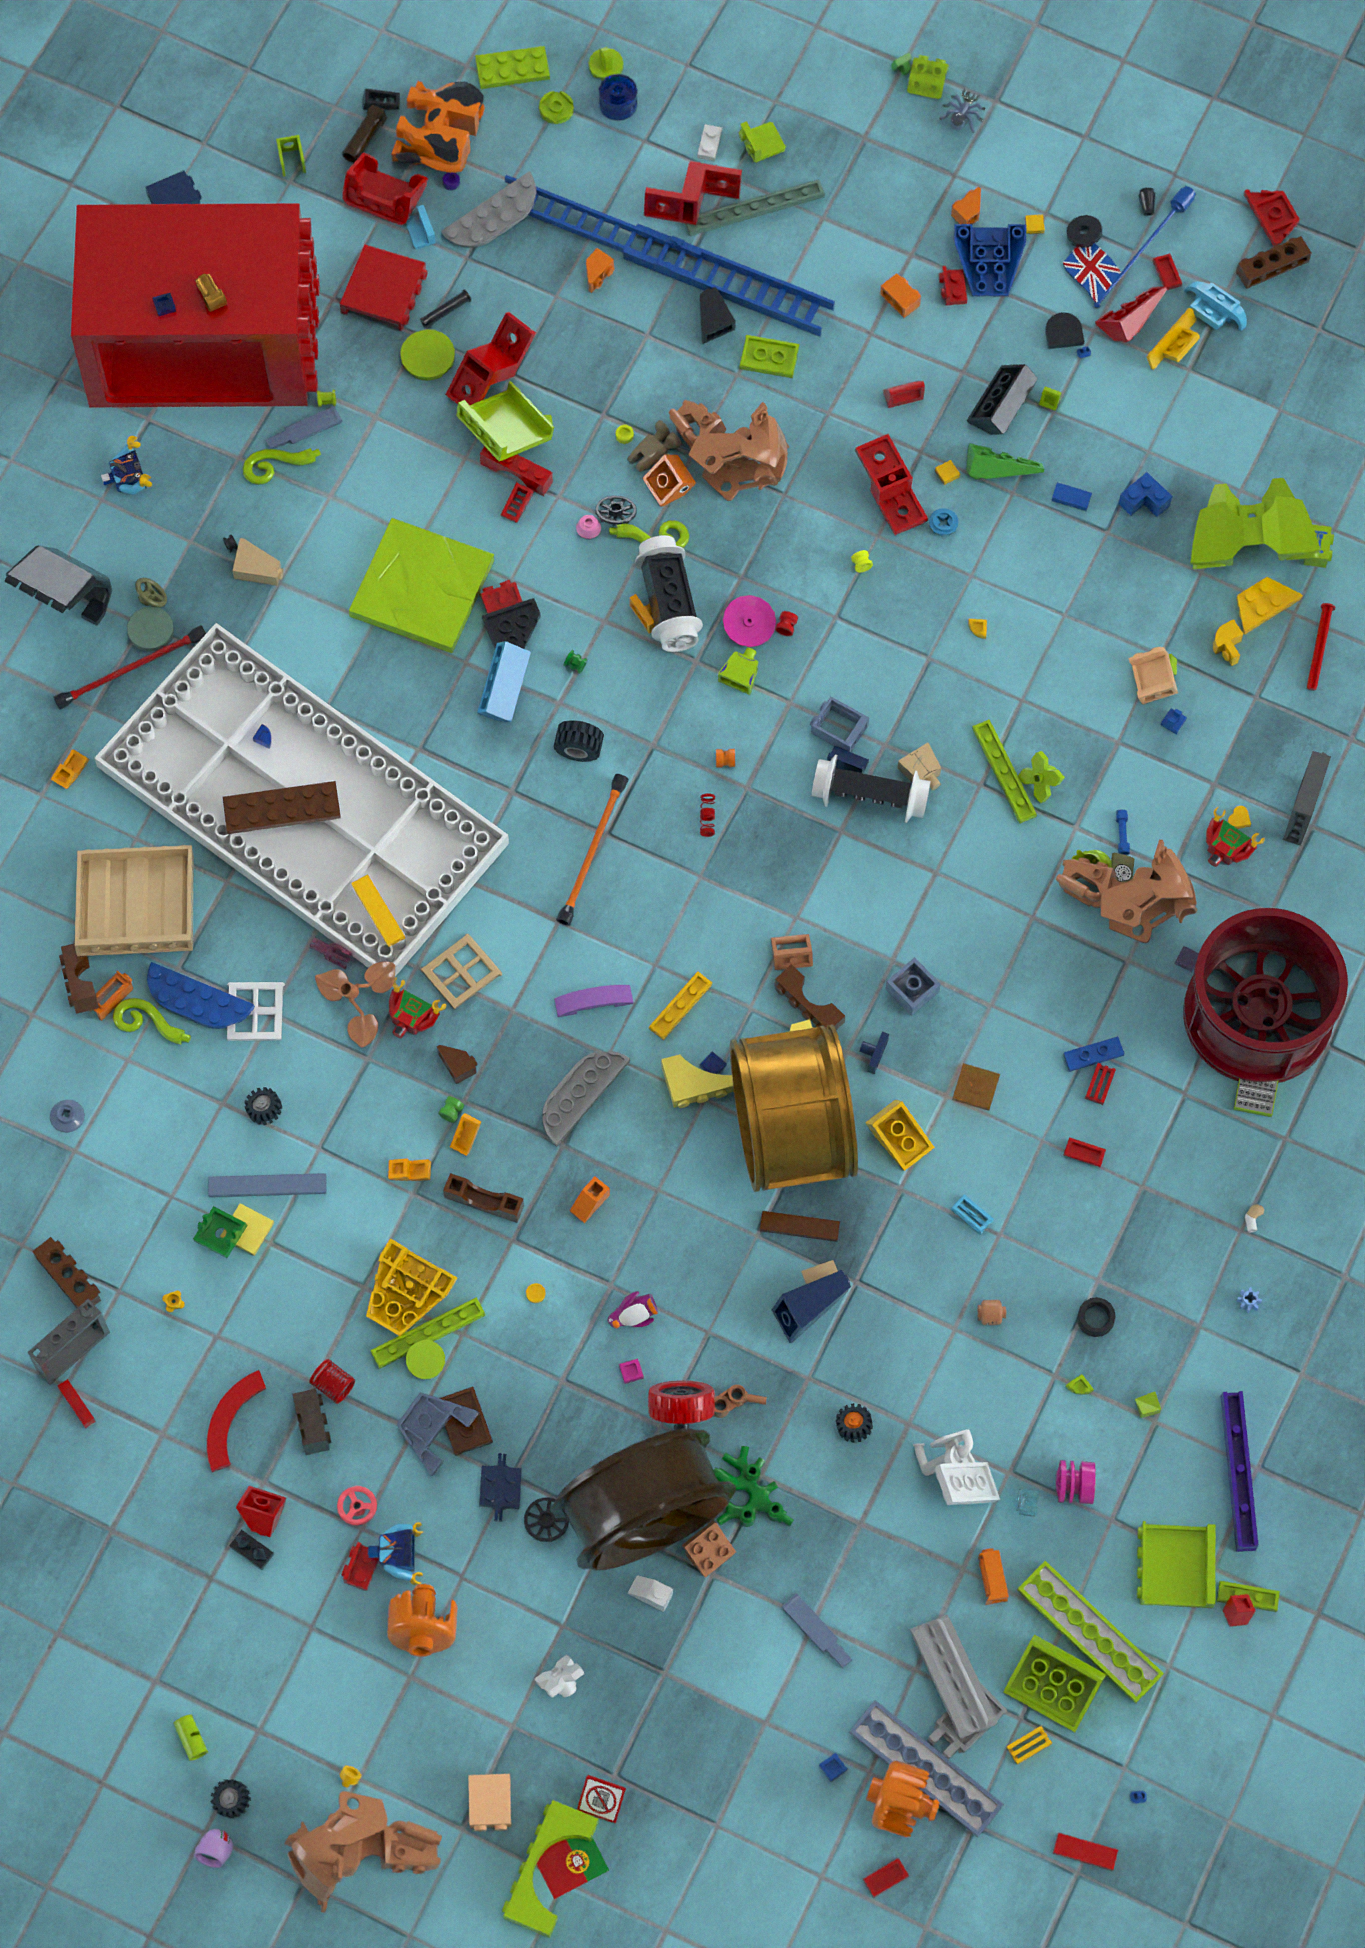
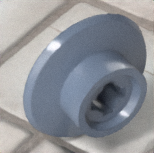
M73 1100L58 1102L50 1112L52 1126L64 1133L77 1130L85 1118L83 1107ZM65 1112L70 1113V1114H69V1117L63 1116L64 1113H65Z

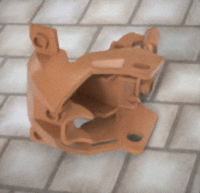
M684 400L682 402L683 405L678 411L675 409L669 411L671 421L691 448L689 456L704 468L702 478L727 501H731L740 490L759 487L758 489L762 490L767 485L776 486L780 482L786 469L789 446L776 419L768 415V408L764 402L751 415L752 422L749 428L740 427L734 433H725L726 427L721 417L715 412L709 413L707 407L702 403L697 405L692 401ZM690 423H697L700 427V436H696L693 433L694 430L689 425ZM753 479H754V481H755V482H752V483H747V484H742V485H739V484H738L739 482L749 481V480H753ZM730 483L731 489L726 492L722 491V484Z
M1161 839L1158 841L1152 861V868H1138L1132 880L1128 882L1117 881L1116 872L1113 868H1108L1107 864L1097 862V865L1091 864L1085 858L1063 860V874H1058L1056 877V881L1064 889L1065 893L1089 907L1101 908V917L1109 919L1110 930L1142 943H1148L1151 938L1152 929L1169 918L1176 916L1179 919V923H1182L1185 916L1195 914L1198 910L1195 907L1197 902L1194 887L1187 872L1171 849H1167L1164 846V841ZM1079 878L1086 880L1098 887L1099 892L1094 893L1090 891L1089 887L1076 880ZM1163 912L1166 913V915H1164L1157 921L1153 922L1152 924L1149 923V921L1159 916ZM1139 925L1143 926L1144 932L1142 935L1136 936L1133 934V928Z
M342 1791L339 1794V1809L335 1813L330 1814L328 1820L323 1825L309 1832L304 1822H301L300 1829L296 1833L289 1835L284 1844L293 1849L288 1852V1857L297 1877L306 1889L318 1899V1905H321V1912L325 1913L330 1894L333 1893L336 1884L341 1882L342 1877L353 1876L358 1869L360 1861L367 1856L375 1855L380 1857L381 1868L383 1870L392 1869L394 1873L413 1870L414 1874H423L425 1871L437 1869L441 1862V1858L437 1857V1845L439 1846L442 1836L438 1835L434 1830L410 1821H395L387 1826L388 1818L381 1799ZM350 1798L356 1799L359 1807L357 1809H350L347 1805V1800Z

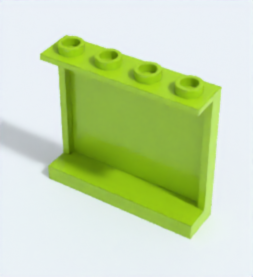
M511 381L508 383L506 391L472 405H469L465 400L458 402L456 416L499 462L552 440L553 424Z
M1143 1521L1141 1527L1137 1529V1539H1141V1547H1137V1559H1141L1140 1567H1137V1579H1140V1586H1137V1599H1140V1605L1213 1608L1215 1606L1216 1524L1196 1527L1146 1524V1521Z

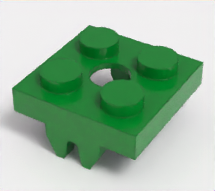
M213 1206L209 1214L202 1216L203 1222L198 1223V1231L193 1240L228 1258L248 1225ZM219 1228L226 1230L227 1233L224 1238L216 1237L215 1233Z

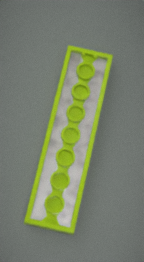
M1044 1561L1017 1589L1025 1599L1105 1673L1135 1704L1164 1675L1150 1659L1048 1562Z

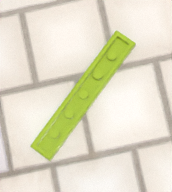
M990 719L972 726V730L1019 824L1037 817V813Z
M476 1297L370 1351L379 1369L406 1356L409 1348L414 1343L421 1340H431L434 1342L486 1316Z

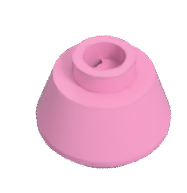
M585 515L577 522V533L582 538L593 539L600 534L601 523L594 516Z

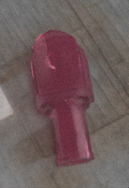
M317 937L312 940L314 944H310L311 949L324 954L325 960L346 970L347 965L333 957L349 963L350 958L336 950L349 956L353 955L351 951L334 942L327 944Z

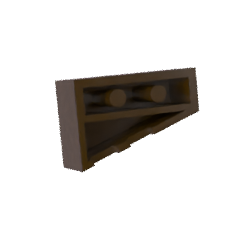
M316 1388L293 1393L305 1454L310 1455L328 1451V1444L332 1443L330 1432H325L324 1425L328 1423L326 1413H321L320 1406L324 1405L322 1395L317 1394Z

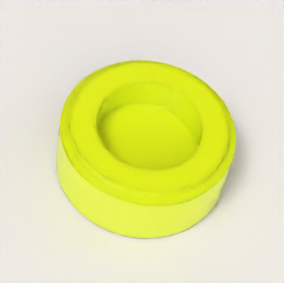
M621 425L616 429V439L618 442L628 444L633 440L634 431L629 425Z

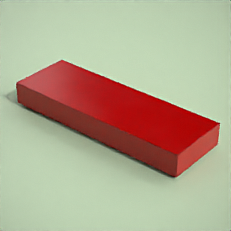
M1058 1833L1053 1854L1113 1871L1118 1849Z

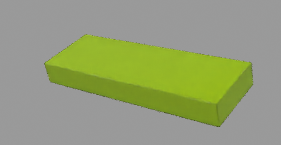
M1219 1581L1216 1602L1227 1603L1230 1596L1249 1594L1255 1609L1272 1612L1278 1611L1280 1591Z

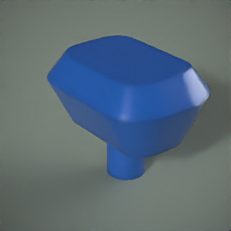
M1086 346L1076 351L1080 358L1091 355L1090 348Z
M1143 1790L1132 1791L1130 1799L1132 1803H1144L1147 1800V1795Z

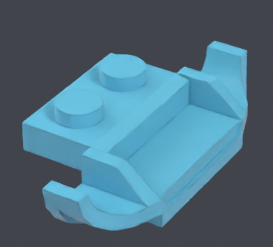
M1198 281L1191 283L1185 288L1184 292L1193 291L1197 294L1196 300L1189 308L1193 309L1195 316L1215 330H1218L1226 321L1230 323L1232 320L1237 322L1240 331L1246 327L1247 318L1240 306V302L1214 283L1208 284Z

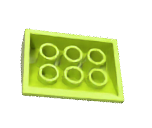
M1034 1634L1003 1692L1071 1731L1076 1732L1106 1674Z

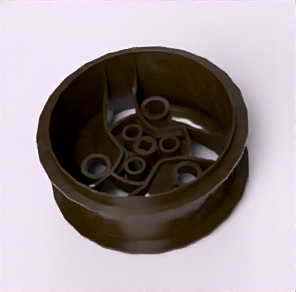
M683 1428L642 1440L601 1460L585 1470L562 1489L552 1506V1514L558 1518H567L583 1545L584 1550L577 1558L578 1567L601 1571L633 1563L686 1538L725 1510L736 1492V1486L730 1481H718L705 1451L706 1446L710 1442V1434L705 1430Z

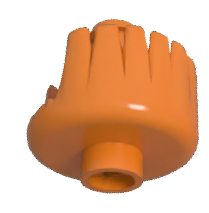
M419 1584L412 1591V1599L410 1590L402 1593L401 1598L400 1594H397L390 1600L387 1637L395 1647L407 1651L411 1655L425 1657L432 1653L446 1650L455 1642L457 1604L452 1599L450 1613L446 1615L445 1622L443 1616L439 1617L437 1621L435 1617L436 1592L433 1586Z
M895 1760L890 1763L884 1780L873 1777L866 1801L876 1804L872 1816V1825L877 1829L903 1837H910L913 1828L909 1826H915L916 1820L911 1817L919 1819L926 1817L929 1819L928 1821H934L940 1802L936 1798L935 1801L929 1799L930 1796L924 1794L919 1789L927 1786L926 1780L929 1779V1772Z

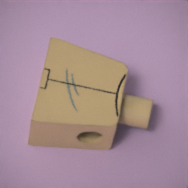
M929 743L924 744L898 761V770L911 782H913L916 770L919 779L931 781L930 789L932 791L941 785L936 778L940 775L941 766Z

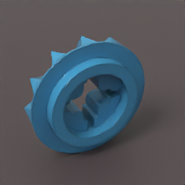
M946 508L935 510L929 518L930 528L934 533L940 534V536H949L952 532H955L959 523L957 515L952 510ZM947 520V526L945 524L940 526L941 521Z

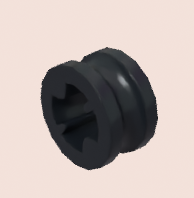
M232 534L229 535V538H223L229 553L233 549H238Z

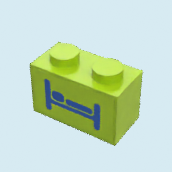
M1313 524L1321 552H1319V557L1304 559V565L1326 568L1328 561L1331 562L1333 551L1330 550V545H1333L1334 534H1331L1332 527Z

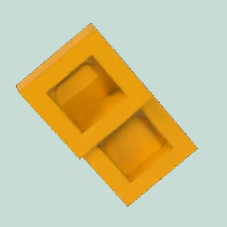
M72 749L63 765L60 763L51 780L68 789L90 759Z
M407 1158L389 1160V1180H430L431 1161L429 1159L413 1161Z

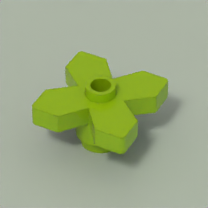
M1039 751L1031 758L1032 768H1024L1018 777L1024 785L1034 784V796L1040 803H1043L1051 796L1050 786L1060 785L1065 777L1054 766L1048 765V757L1043 751Z

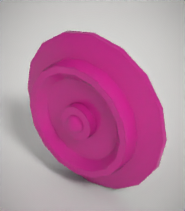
M752 595L740 596L731 601L725 609L723 616L724 630L729 638L738 645L745 647L760 646L767 642L774 633L776 626L775 612L769 603L760 597Z

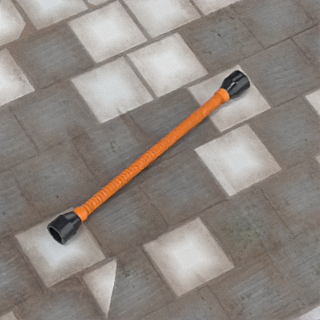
M615 774L613 777L609 801L592 839L569 900L566 901L565 906L559 911L556 921L562 925H571L574 917L575 902L616 800L629 781L622 774Z

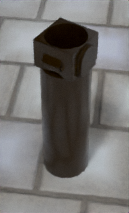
M373 105L370 106L366 112V117L342 152V156L348 162H356L380 126L384 125L387 120L384 109Z

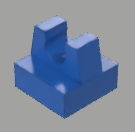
M1170 708L1162 720L1161 726L1177 735L1187 717L1182 715L1180 710Z

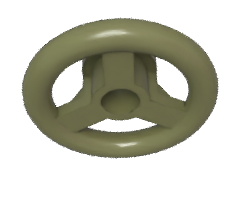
M139 578L136 581L135 589L139 595L138 599L142 604L163 607L167 603L166 593L158 583L149 578ZM142 583L145 584V590H144V591H142V589H141V584H142Z

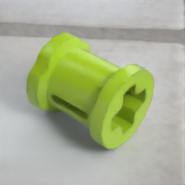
M317 391L318 407L330 404L337 406L336 391Z

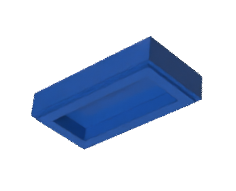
M1057 482L1051 501L1087 511L1092 493Z

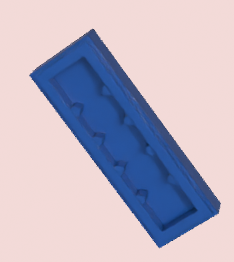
M1117 1036L1064 1052L1063 1056L1068 1070L1071 1072L1122 1057L1125 1053Z

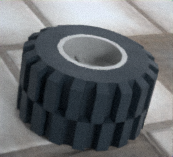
M576 720L563 721L559 723L554 750L561 756L574 761L589 762L597 760L600 756L604 734L598 727L587 722Z

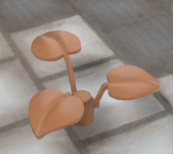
M383 961L371 965L364 975L366 981L369 982L368 984L356 983L354 985L350 983L346 973L339 969L330 970L315 976L318 989L326 999L339 1001L344 996L349 999V1002L360 1013V1016L350 1020L348 1034L361 1048L369 1045L374 1040L378 1032V1021L372 1014L364 1016L363 1011L354 999L359 994V988L371 986L372 990L376 993L387 992L393 986L396 967L392 962Z

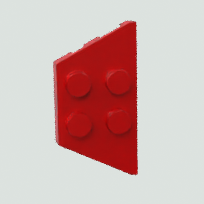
M1249 189L1244 190V196L1273 246L1280 245L1300 221L1285 192H1271L1268 190L1250 192Z

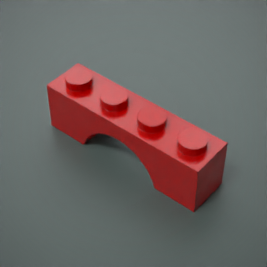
M485 446L480 452L481 465L495 472L503 470L512 473L522 480L528 488L542 496L546 494L553 483L551 471L518 454L499 462Z

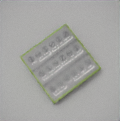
M1239 1079L1233 1110L1272 1117L1278 1081L1253 1082Z

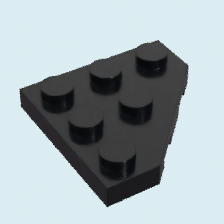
M532 598L482 615V620L494 649L497 643L505 641L525 649L541 617V613L535 599Z

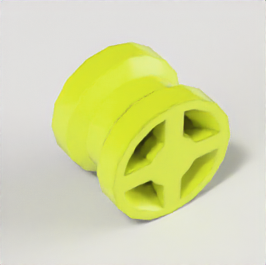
M862 550L851 556L852 562L855 563L856 572L861 573L872 568L873 563L868 558V551Z

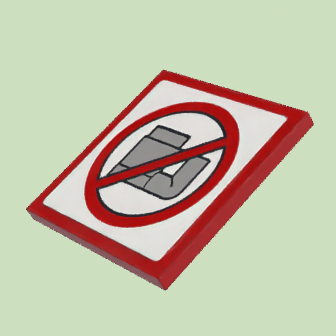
M587 1774L577 1810L616 1824L626 1788Z

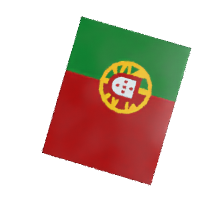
M593 1837L591 1841L577 1838L559 1841L546 1849L536 1863L554 1900L610 1871Z

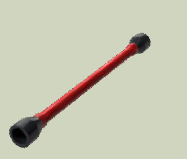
M202 625L192 629L188 635L178 640V642L169 644L165 648H161V650L159 649L120 668V670L118 669V671L116 670V672L109 673V675L107 674V676L105 675V677L103 676V678L101 677L77 689V691L62 692L53 696L59 710L69 706L73 700L77 699L81 694H85V692L94 690V688L96 689V687L98 688V686L100 687L124 675V673H128V671L131 672L137 669V667H141V665L143 666L156 658L184 646V644L198 643L206 635V632Z

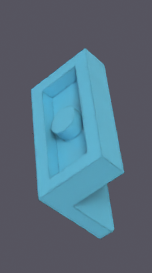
M424 205L417 206V214L410 216L409 220L405 223L415 249L436 243L435 234Z

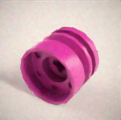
M1060 1460L1055 1482L1058 1502L1064 1503L1065 1494H1068V1503H1072L1074 1494H1078L1080 1504H1093L1096 1482L1095 1462L1081 1461L1079 1470H1075L1074 1461H1070L1069 1470H1067L1066 1461Z

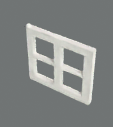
M229 982L227 984L229 994L235 997L237 990H253V1004L255 1007L250 1013L252 1015V1032H235V1024L227 1027V1041H282L283 986H285V983ZM258 990H275V1007H258ZM258 1015H274V1032H257Z

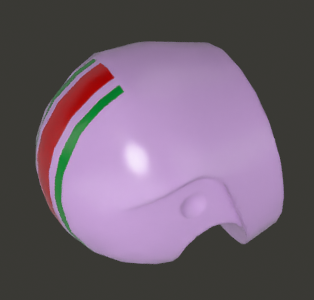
M220 1829L208 1831L195 1849V1859L209 1867H222L233 1850L230 1836ZM202 1854L212 1856L217 1860L206 1858Z

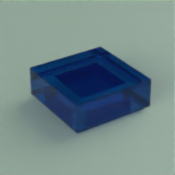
M171 293L153 297L158 317L176 312Z
M713 1051L699 1064L701 1069L713 1074H719L727 1066V1063Z

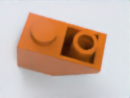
M978 186L976 189L970 190L963 199L957 200L952 205L951 216L959 224L973 225L979 220L981 188Z
M598 248L586 259L588 288L591 293L595 289L600 288L603 280L607 276L609 277L615 269L614 259Z
M594 1176L581 1191L570 1212L585 1224L610 1196V1188Z

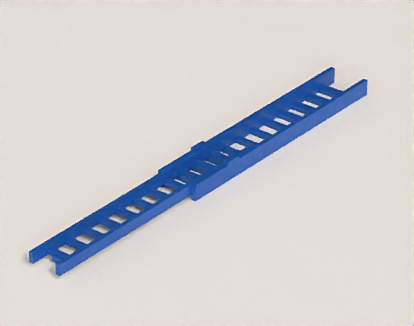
M505 176V182L508 184L517 180L514 177ZM536 187L534 205L539 196L549 199L550 202L544 213L532 208L528 214L529 216L622 252L623 259L703 291L716 287L723 299L819 337L822 334V327L811 323L819 306L834 310L835 301L689 244L683 239L675 236L671 237L639 223L636 226ZM555 202L567 206L560 220L549 216ZM571 209L583 213L576 226L565 222ZM588 215L599 219L593 232L581 228ZM604 222L615 225L608 239L597 235ZM620 228L632 232L625 245L613 241ZM636 235L648 239L641 252L630 248ZM654 241L664 245L658 258L647 255ZM670 248L680 251L674 265L671 262L664 261ZM686 254L698 258L691 272L680 268ZM703 260L715 264L707 281L695 277ZM720 266L731 270L723 288L712 284ZM736 273L747 277L739 294L728 290ZM753 279L763 283L755 300L745 297ZM770 286L779 289L771 307L762 304ZM786 293L796 296L788 313L778 310ZM803 299L812 302L804 320L795 317Z

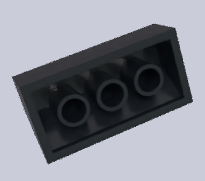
M1026 364L1001 365L968 417L967 422L991 435L1004 434L1013 418L1017 415L1019 408L1025 402L1027 395L1034 388L1038 378Z

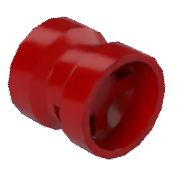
M782 611L779 617L780 622L777 623L775 630L777 633L789 637L794 633V625L797 624L798 616L789 611Z

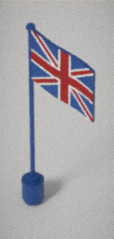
M1185 186L1176 193L1170 201L1173 210L1122 272L1114 261L1095 243L1090 247H1075L1063 262L1064 268L1088 292L1094 301L1095 308L1100 307V303L1175 212L1184 213L1195 200L1196 193L1191 187Z

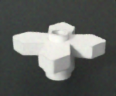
M566 1655L557 1661L551 1671L543 1672L535 1678V1681L541 1689H545L550 1697H554L557 1694L568 1697L576 1691L575 1680L581 1677L584 1672L577 1663L574 1664L572 1659Z

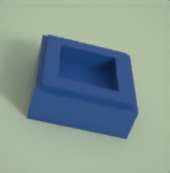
M836 1753L819 1764V1767L830 1782L848 1770Z

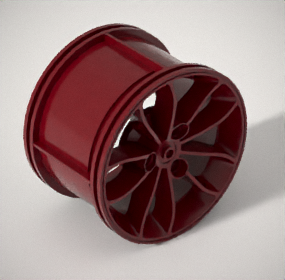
M1257 908L1243 911L1226 919L1209 934L1203 943L1197 957L1194 974L1189 982L1184 998V1026L1195 1051L1211 1068L1235 1081L1243 1079L1253 1082L1278 1081V1083H1282L1301 1075L1315 1064L1324 1052L1331 1037L1333 1026L1344 1007L1348 991V974L1344 958L1334 940L1324 929L1305 916L1292 911L1278 908ZM1258 952L1255 975L1245 979L1225 963L1226 960L1234 956ZM1269 953L1281 956L1286 960L1285 969L1278 978L1266 975L1263 972V962ZM1294 965L1302 969L1310 978L1316 989L1315 992L1290 993L1284 982ZM1216 969L1224 974L1236 989L1234 992L1217 990L1209 985L1207 979ZM1270 992H1271V993H1274V994H1276L1277 996H1276V997H1273V996H1271L1269 993H1270ZM1209 1000L1231 1005V1010L1218 1016ZM1238 1001H1243L1246 1005H1239ZM1306 1002L1320 1003V1017L1317 1019L1303 1018L1292 1012V1006ZM1238 1020L1241 1027L1238 1031H1235L1227 1024ZM1263 1022H1269L1271 1026H1265ZM1286 1023L1311 1033L1290 1041L1283 1025ZM1248 1029L1257 1032L1258 1040L1244 1036L1245 1032ZM1274 1034L1279 1042H1266V1038Z

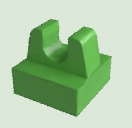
M908 52L894 60L890 65L893 71L899 69L903 76L908 74L912 68L909 64L912 56Z

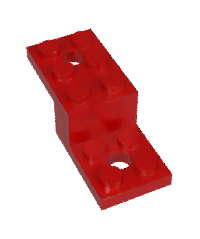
M889 434L855 447V452L871 479L870 492L894 535L928 522V517L912 490L913 478ZM882 454L885 458L877 460L875 455ZM900 509H906L908 511V514L901 515L898 513V511Z

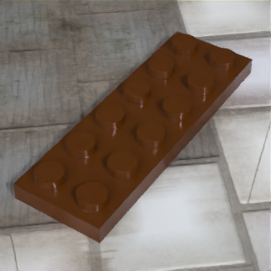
M336 781L222 797L227 834L341 818Z

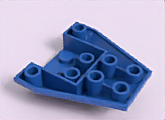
M954 224V244L972 296H1009L1026 244V224H1008L1007 227H972V224Z

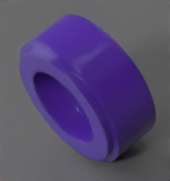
M445 173L442 177L444 188L447 190L457 189L460 186L459 175L457 173Z

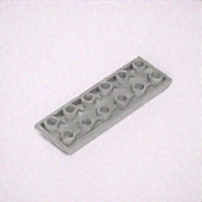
M945 1615L911 1628L910 1632L959 1738L996 1725V1716L949 1616Z

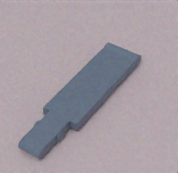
M331 406L326 410L285 427L284 432L266 439V442L270 449L284 446L289 442L295 444L337 424H341L342 419L335 406Z
M797 1593L782 1606V1609L823 1653L827 1651L831 1658L835 1659L842 1668L852 1661L844 1649L837 1644L838 1638Z

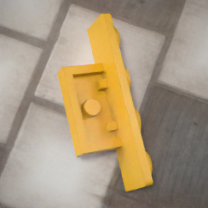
M1188 308L1149 352L1147 360L1151 369L1154 370L1164 358L1179 363L1199 340V334L1189 330L1197 321L1193 309Z

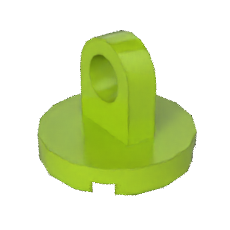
M607 46L595 51L589 59L590 73L596 79H601V81H612L618 78L624 68L623 57L620 53Z

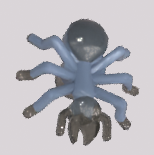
M963 89L962 97L964 103L961 102L957 94L955 96L951 95V98L957 100L960 106L953 101L943 104V107L948 108L952 105L956 109H949L939 119L943 120L950 113H953L951 116V127L954 130L962 129L969 120L972 133H975L973 121L969 114H975L981 122H983V119L978 111L970 109L978 107L979 110L985 111V107H981L980 103L969 106L977 101L980 95H977L976 98L975 93L971 97V92H966L964 95L966 90Z

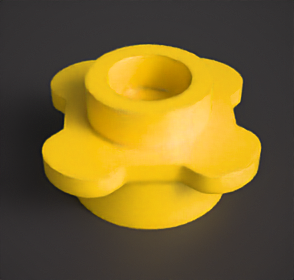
M178 1290L165 1294L162 1298L167 1306L166 1311L169 1313L178 1308L182 1309L185 1306L184 1301L181 1299V1292Z

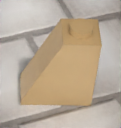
M240 538L232 570L234 579L278 586L279 579L282 580L284 572L280 561L244 538Z

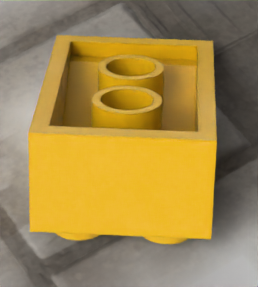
M895 1099L865 1122L875 1138L903 1171L907 1170L935 1148L907 1107L900 1100Z

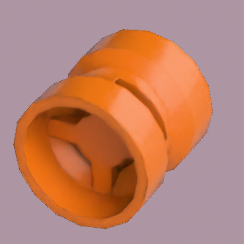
M716 749V768H722L723 766L735 767V749H728L727 751Z

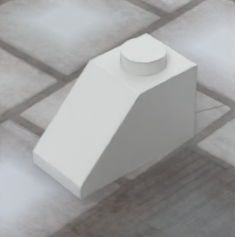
M636 1576L628 1594L664 1612L673 1595V1589L656 1580Z

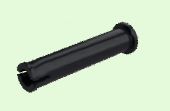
M463 289L462 293L420 318V321H422L421 323L425 328H428V326L466 302H471L472 299L469 293Z

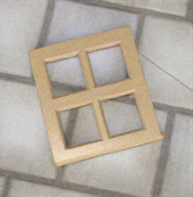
M467 933L458 942L421 969L423 974L454 1010L498 976H502L499 968ZM468 945L477 957L465 966H462L453 955ZM447 960L456 972L441 982L433 970ZM481 960L491 972L476 982L467 970ZM461 976L470 988L455 998L446 986Z

